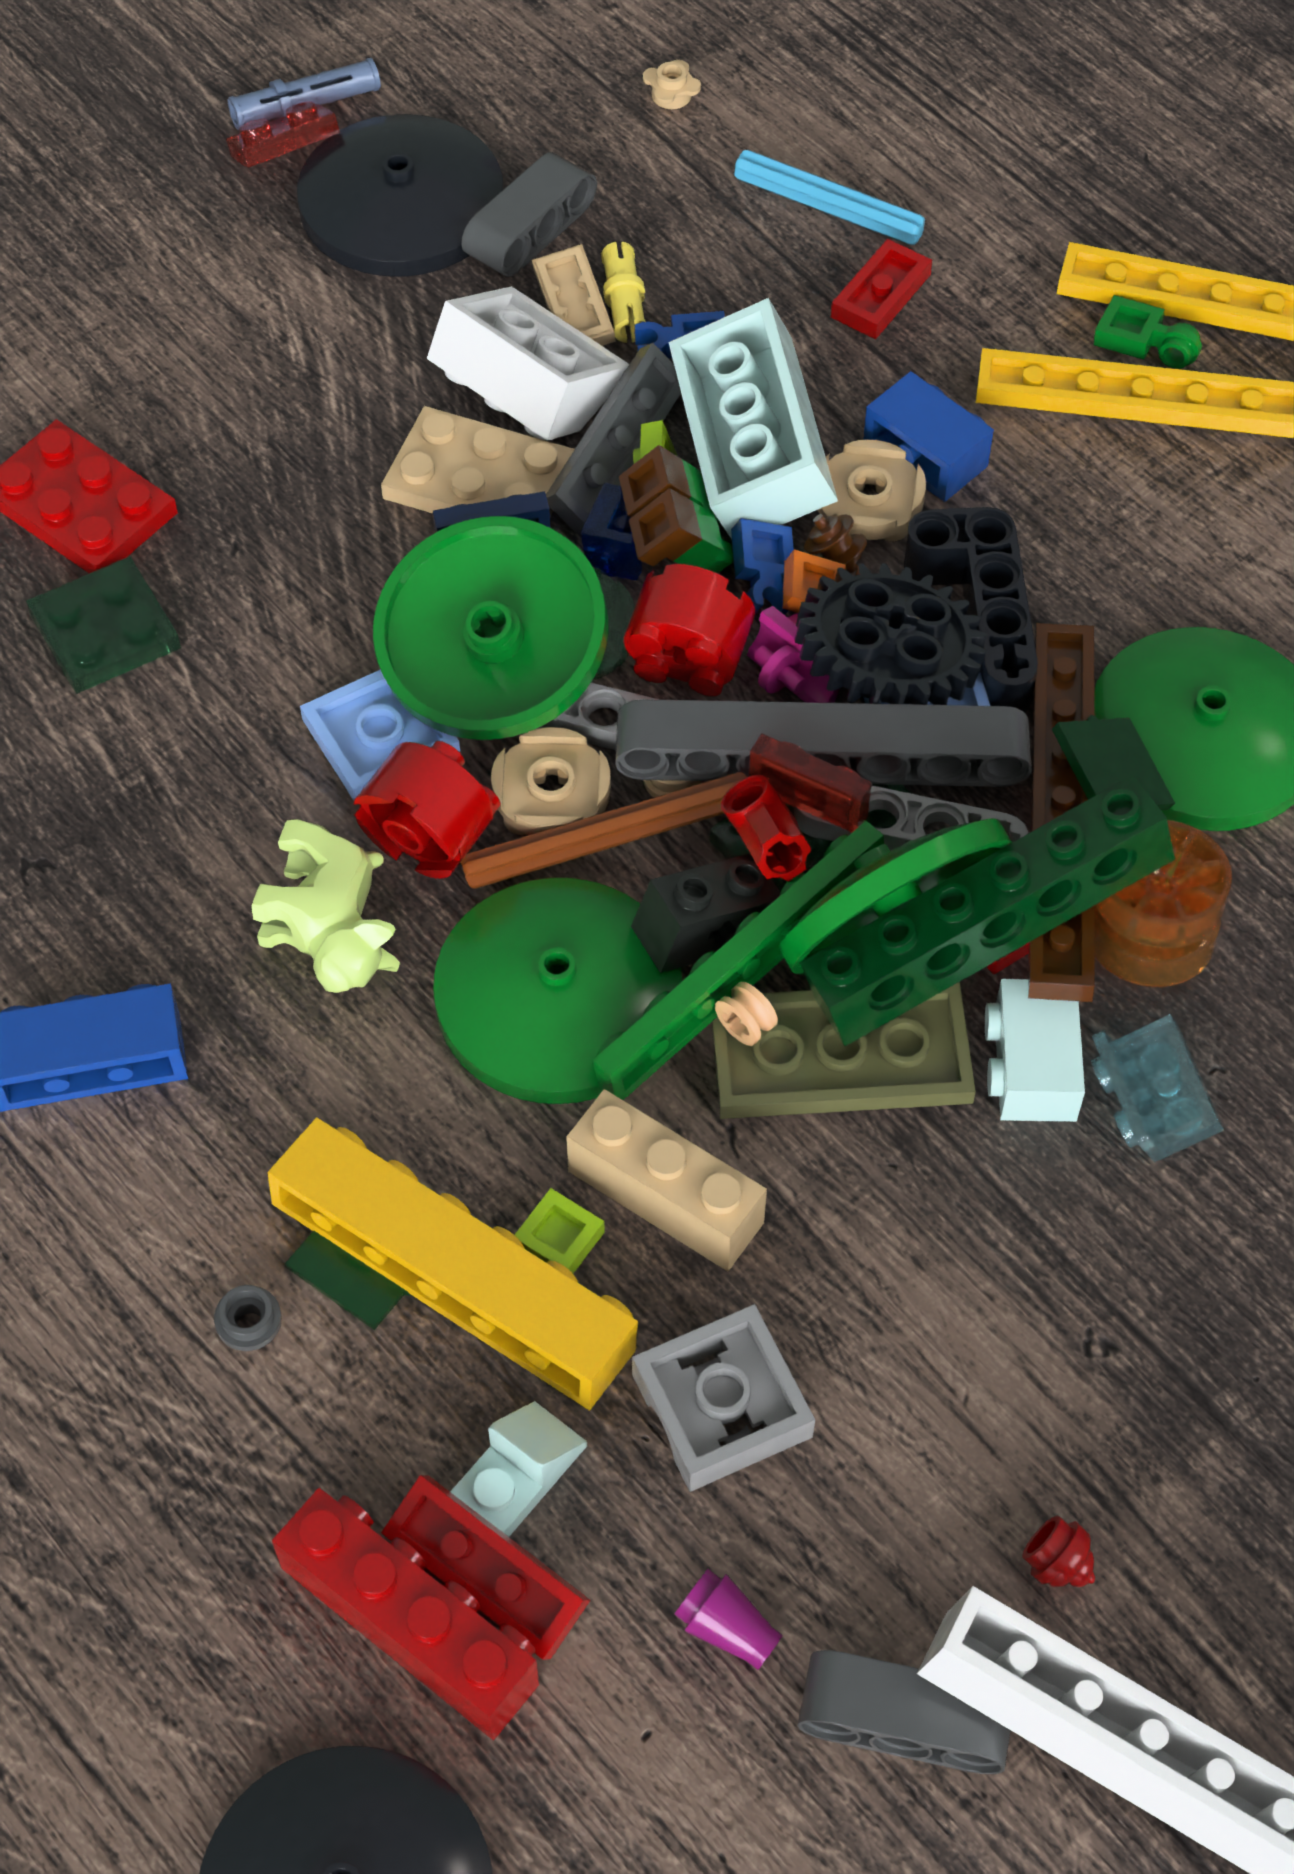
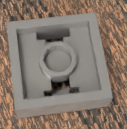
M755 1304L632 1357V1376L647 1406H652L664 1427L671 1445L674 1461L689 1492L813 1438L815 1418ZM720 1351V1354L717 1355V1358L703 1363L697 1367H694L692 1365L683 1370L681 1369L682 1367H685L691 1363H694L698 1360H701ZM744 1413L752 1428L763 1424V1429L754 1433H750L746 1425L738 1433L729 1436L723 1424L735 1422Z

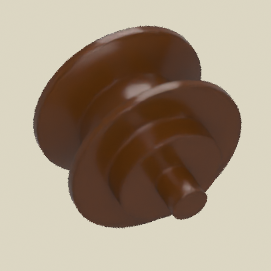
M822 514L816 516L813 519L815 526L810 531L804 545L806 552L809 554L822 553V558L845 564L849 573L856 571L858 568L856 562L860 559L867 545V538L863 534H849L854 524L853 518L847 514L833 515L824 518Z

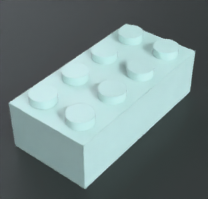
M769 298L669 342L709 505L731 539V529L740 518L783 525L838 501L792 337Z

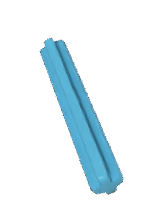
M743 150L736 160L734 176L748 184L908 245H915L923 234L925 218L918 213L751 150Z

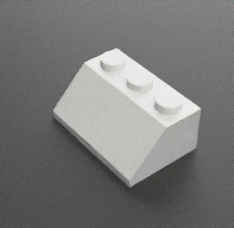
M512 286L445 301L427 356L429 361L445 371V376L457 384L468 386L484 397V401L489 407L509 414L525 425L524 428L530 435L547 441L579 432L605 403L630 365Z

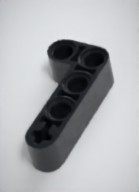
M992 507L931 509L919 512L909 522L904 568L908 567L911 569L912 579L916 581L931 575L933 576L932 585L962 584L964 600H968L970 603L967 615L980 616L981 622L978 631L984 632L987 635L985 644L982 646L987 651L980 673L990 706L1014 707L1026 713L1031 704L1038 661L1016 525L1013 518L1007 512Z

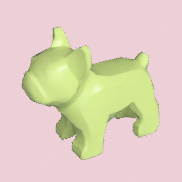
M299 819L287 820L278 841L279 849L289 852L284 875L291 879H299L302 876L307 877L298 887L259 885L252 903L253 920L263 922L257 935L259 945L272 948L275 945L287 943L296 947L300 952L311 955L314 960L313 969L316 977L325 991L338 993L348 991L353 987H364L378 969L397 972L400 962L395 956L381 948V945L393 936L396 930L394 925L379 919L363 920L361 918L371 887L372 870L384 863L382 854L375 851L365 852L363 848L351 841L333 835L323 826Z

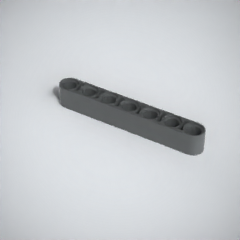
M643 699L633 700L624 704L617 713L615 764L618 771L632 779L711 781L742 772L747 777L764 775L770 782L803 783L812 777L827 776L862 784L1004 787L1022 783L1029 778L1032 772L1028 716L1017 708L1007 706Z

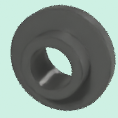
M242 1285L231 1289L219 1301L214 1313V1324L220 1339L227 1346L240 1351H253L269 1344L279 1332L282 1322V1314L276 1298L266 1289L253 1285ZM253 1313L261 1317L260 1321L252 1327L241 1328L237 1325L239 1319L245 1314Z

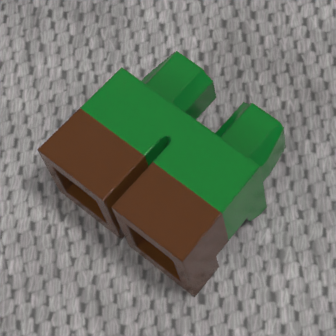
M658 445L618 476L627 515L631 517L629 523L639 560L654 567L664 558H668L676 562V564L697 566L715 573H719L733 562L731 544L721 538L718 527L720 521L710 508L702 473L699 469Z

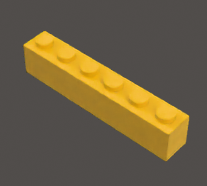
M316 1117L267 1172L272 1205L307 1228L316 1231L408 1291L409 1294L589 1411L636 1351L638 1321L633 1318L630 1310L622 1302L608 1295L600 1297L578 1283L575 1275L564 1265L552 1260L544 1262L524 1249L521 1241L507 1229L499 1226L492 1229L472 1216L465 1204L455 1196L448 1193L437 1194L420 1183L416 1175L401 1162L396 1160H389L387 1162L369 1151L364 1142L347 1128L338 1127L335 1129Z

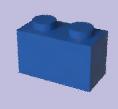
M910 371L866 407L863 440L888 442L906 451V460L912 463L916 470L919 464L924 471L926 489L943 502H946L988 467L994 429L988 426L981 417L968 412L948 398L937 386L927 383Z

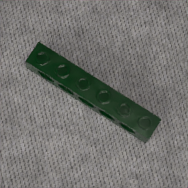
M1134 775L1127 777L800 962L818 1005L844 1046L849 1045L1174 861L1175 856L1167 817Z

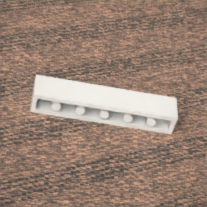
M974 1586L946 1613L917 1672L918 1675L1250 1874H1294V1777Z

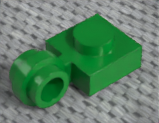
M1116 295L1113 296L1095 329L1093 344L1094 346L1143 360L1151 346H1154L1159 351L1160 360L1168 367L1174 369H1181L1194 363L1202 349L1200 334L1192 325L1187 323H1176L1172 326L1163 325L1165 309Z

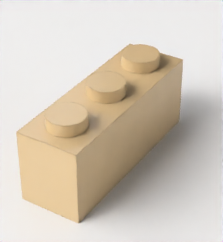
M605 1089L566 1136L568 1172L726 1271L731 1269L764 1224L767 1188Z

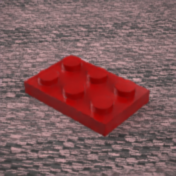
M57 419L0 465V512L99 581L178 513L173 497Z

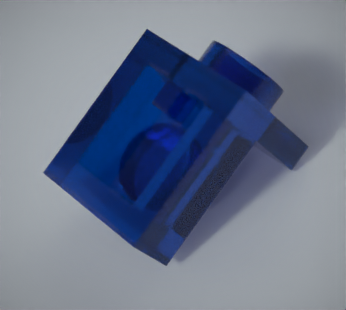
M603 484L581 531L584 555L595 572L608 577L618 576L638 580L642 572V563L637 557L629 523L631 517L627 515L621 486Z

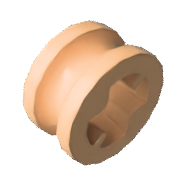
M739 982L731 989L732 998L723 996L715 1003V1011L722 1025L733 1037L745 1045L753 1046L761 1039L760 1030H771L777 1025L778 1017L769 1000L758 989L747 982Z

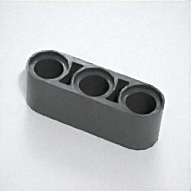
M554 152L544 154L474 215L462 236L461 246L463 251L506 277L515 275L589 208L597 190L596 177Z
M821 1650L811 1654L797 1724L804 1733L830 1742L972 1773L999 1774L1005 1771L1011 1730L918 1675L919 1668L831 1650Z

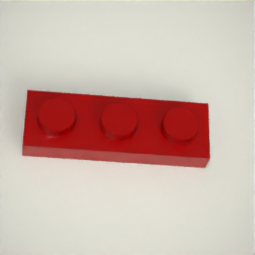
M420 1475L381 1532L390 1541L398 1537L411 1545L426 1561L427 1566L425 1568L444 1583L448 1580H453L465 1588L478 1601L482 1613L499 1626L506 1623L518 1630L534 1646L535 1654L543 1660L553 1657L591 1601L428 1475Z

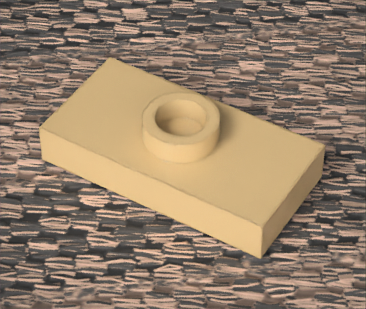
M582 244L532 260L533 269L548 311L601 346L616 342L612 324Z

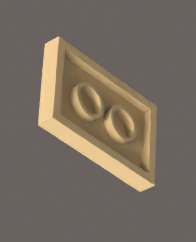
M424 406L381 484L382 496L385 500L433 513V510L450 508L459 504L485 502L517 494L525 495L542 491L547 493L575 449ZM550 508V517H551V515H552V513H553V510Z

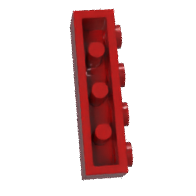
M319 1487L272 1539L281 1569L494 1741L539 1686L537 1661L532 1657L536 1651L534 1646L524 1635L509 1624L503 1623L497 1629L477 1612L481 1608L480 1604L461 1585L453 1580H448L443 1586L423 1570L427 1566L426 1561L407 1542L395 1537L389 1543L370 1527L374 1524L373 1519L354 1500L342 1495L336 1501Z

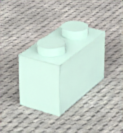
M1001 979L996 1003H986L985 1039L986 1041H996L997 1058H989L988 1095L999 1096L1000 1120L1077 1121L1085 1094L1079 1001L1029 999L1028 979Z

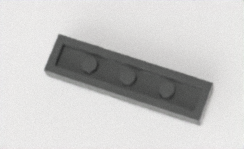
M653 342L639 349L546 493L549 507L580 538L595 531L621 490L618 476L634 465L633 450L640 448L641 424L660 420L664 421L681 394L674 364Z

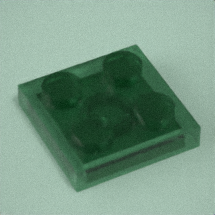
M131 556L26 600L33 621L76 694L181 649L176 630Z

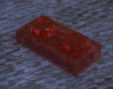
M307 101L290 106L285 110L287 116L271 122L268 119H257L247 122L239 127V134L226 138L231 157L249 168L340 133L335 113L319 104L315 105L314 102Z
M765 734L760 735L750 750L749 776L764 775L785 803L851 833L868 818L872 782L861 778L859 774L850 768L834 766L807 754L794 743L780 742Z

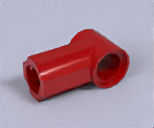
M752 775L733 785L723 796L721 810L741 836L762 874L767 879L783 878L789 882L805 871L807 855L812 849L799 829L798 821L768 778L764 775Z

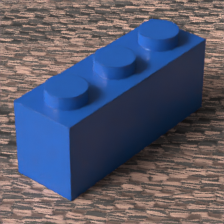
M171 983L159 986L140 984L123 992L94 997L90 995H76L59 1003L36 1007L11 1006L0 1012V1112L188 1079L180 1013Z

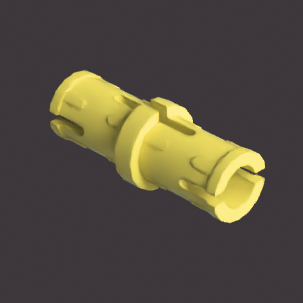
M612 242L601 253L606 275V282L603 286L604 300L612 311L613 330L616 339L627 343L625 326H629L631 340L635 342V325L646 322L642 302L645 298L644 282L637 276L634 248L626 242H621L623 258H619L617 243Z

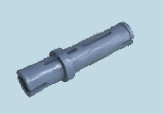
M367 58L365 61L323 71L286 83L281 79L270 81L268 88L236 97H228L227 102L233 124L237 130H240L243 127L278 118L283 122L292 119L295 112L333 103L366 92L378 91L381 88V82L375 62L372 58Z

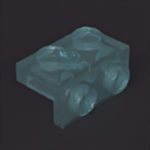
M1171 1014L1115 1041H1112L1104 1030L1092 1035L1100 1055L1091 1059L1093 1069L1107 1094L1113 1091L1116 1092L1122 1110L1114 1113V1118L1124 1140L1130 1148L1139 1145L1155 1163L1224 1131V1127L1180 1028Z

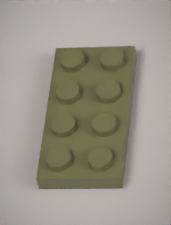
M960 982L847 1046H844L818 1005L812 990L762 993L773 1006L778 1022L769 1031L760 1030L761 1039L753 1046L745 1045L733 1037L722 1025L718 1017L711 1022L720 1119L973 1104L976 1090Z

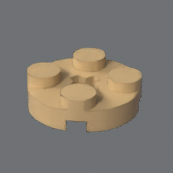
M857 440L845 444L843 452L835 455L830 460L829 453L826 456L838 501L818 509V512L824 518L833 515H850L854 520L853 527L849 532L850 535L863 534L867 540L885 539L887 541H898L903 539L908 534L910 520L914 515L921 512L924 506L926 478L919 464L916 470L914 465L906 460V451L894 444L879 440ZM865 484L876 485V492L879 494L866 495L859 491H863Z
M557 727L534 729L519 736L520 743L511 747L506 754L504 748L494 761L491 772L492 791L500 799L501 805L498 811L503 817L505 827L514 834L532 835L603 813L609 803L611 776L608 760L601 750L599 755L594 748L587 745V738L576 731ZM547 775L558 776L559 784L564 786L558 790L547 791L536 784L545 783Z

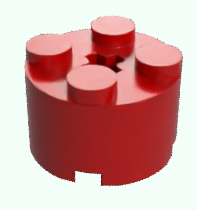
M686 564L666 565L663 574L655 576L654 570L646 576L624 635L625 648L636 661L633 668L634 672L639 677L652 683H663L667 677L689 682V686L702 695L718 696L721 694L723 686L734 677L753 624L756 610L751 598L743 591L741 598L738 599L734 594L726 590L729 583L728 579L701 567Z
M436 741L431 747L414 742H403L392 750L355 798L354 804H360V808L354 815L363 832L385 854L397 861L404 852L420 861L414 871L427 877L441 879L451 876L493 820L494 814L501 803L498 796L492 790L480 784L463 768L465 764L463 756L451 745L443 741Z

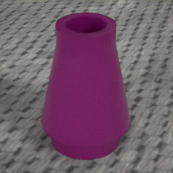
M709 1568L701 1576L674 1614L688 1625L684 1630L685 1632L748 1662L757 1670H759L783 1637L780 1632L768 1623L727 1573L721 1579Z

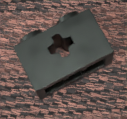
M749 853L651 879L631 927L659 972L663 973L695 964L707 952H716L735 935L737 928L747 916L754 912L761 913L780 896L781 892L772 879H767L762 874Z

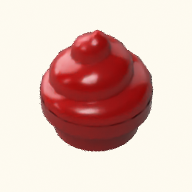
M1056 1515L1046 1521L1027 1543L1022 1558L1032 1566L1031 1575L1040 1583H1048L1052 1587H1062L1069 1583L1073 1587L1079 1588L1095 1582V1574L1093 1572L1094 1556L1090 1550L1091 1538L1089 1533L1076 1521L1068 1524L1059 1515Z

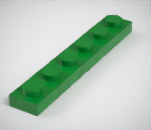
M865 821L850 835L843 834L839 836L828 847L824 858L805 874L800 873L787 882L780 896L761 913L754 912L747 916L737 928L735 935L716 952H707L700 957L692 967L689 976L672 991H664L658 994L648 1004L644 1015L625 1032H617L611 1035L602 1044L597 1056L592 1060L600 1091L605 1089L624 1100L717 1018L715 1003L723 996L732 998L731 989L739 982H747L753 986L784 959L779 950V945L785 936L815 903L838 883L857 871L854 862L860 856L884 844V835Z

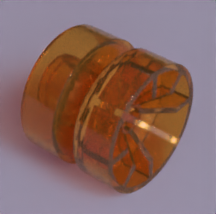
M1167 820L1175 860L1095 905V958L1115 976L1142 986L1166 987L1177 985L1192 979L1208 965L1215 949L1221 919L1232 883L1231 866L1222 848L1210 836L1199 829L1171 820Z

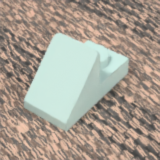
M535 1401L491 1424L488 1428L490 1447L450 1491L508 1537L587 1447L585 1439Z

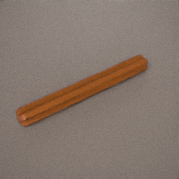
M742 772L734 773L468 853L461 861L466 881L470 888L477 889L724 814L721 810L723 796L733 785L747 776Z

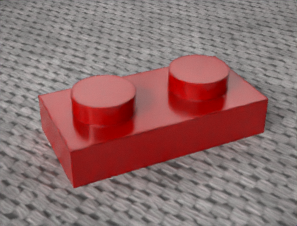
M887 239L833 300L831 318L876 340L930 277L933 260Z

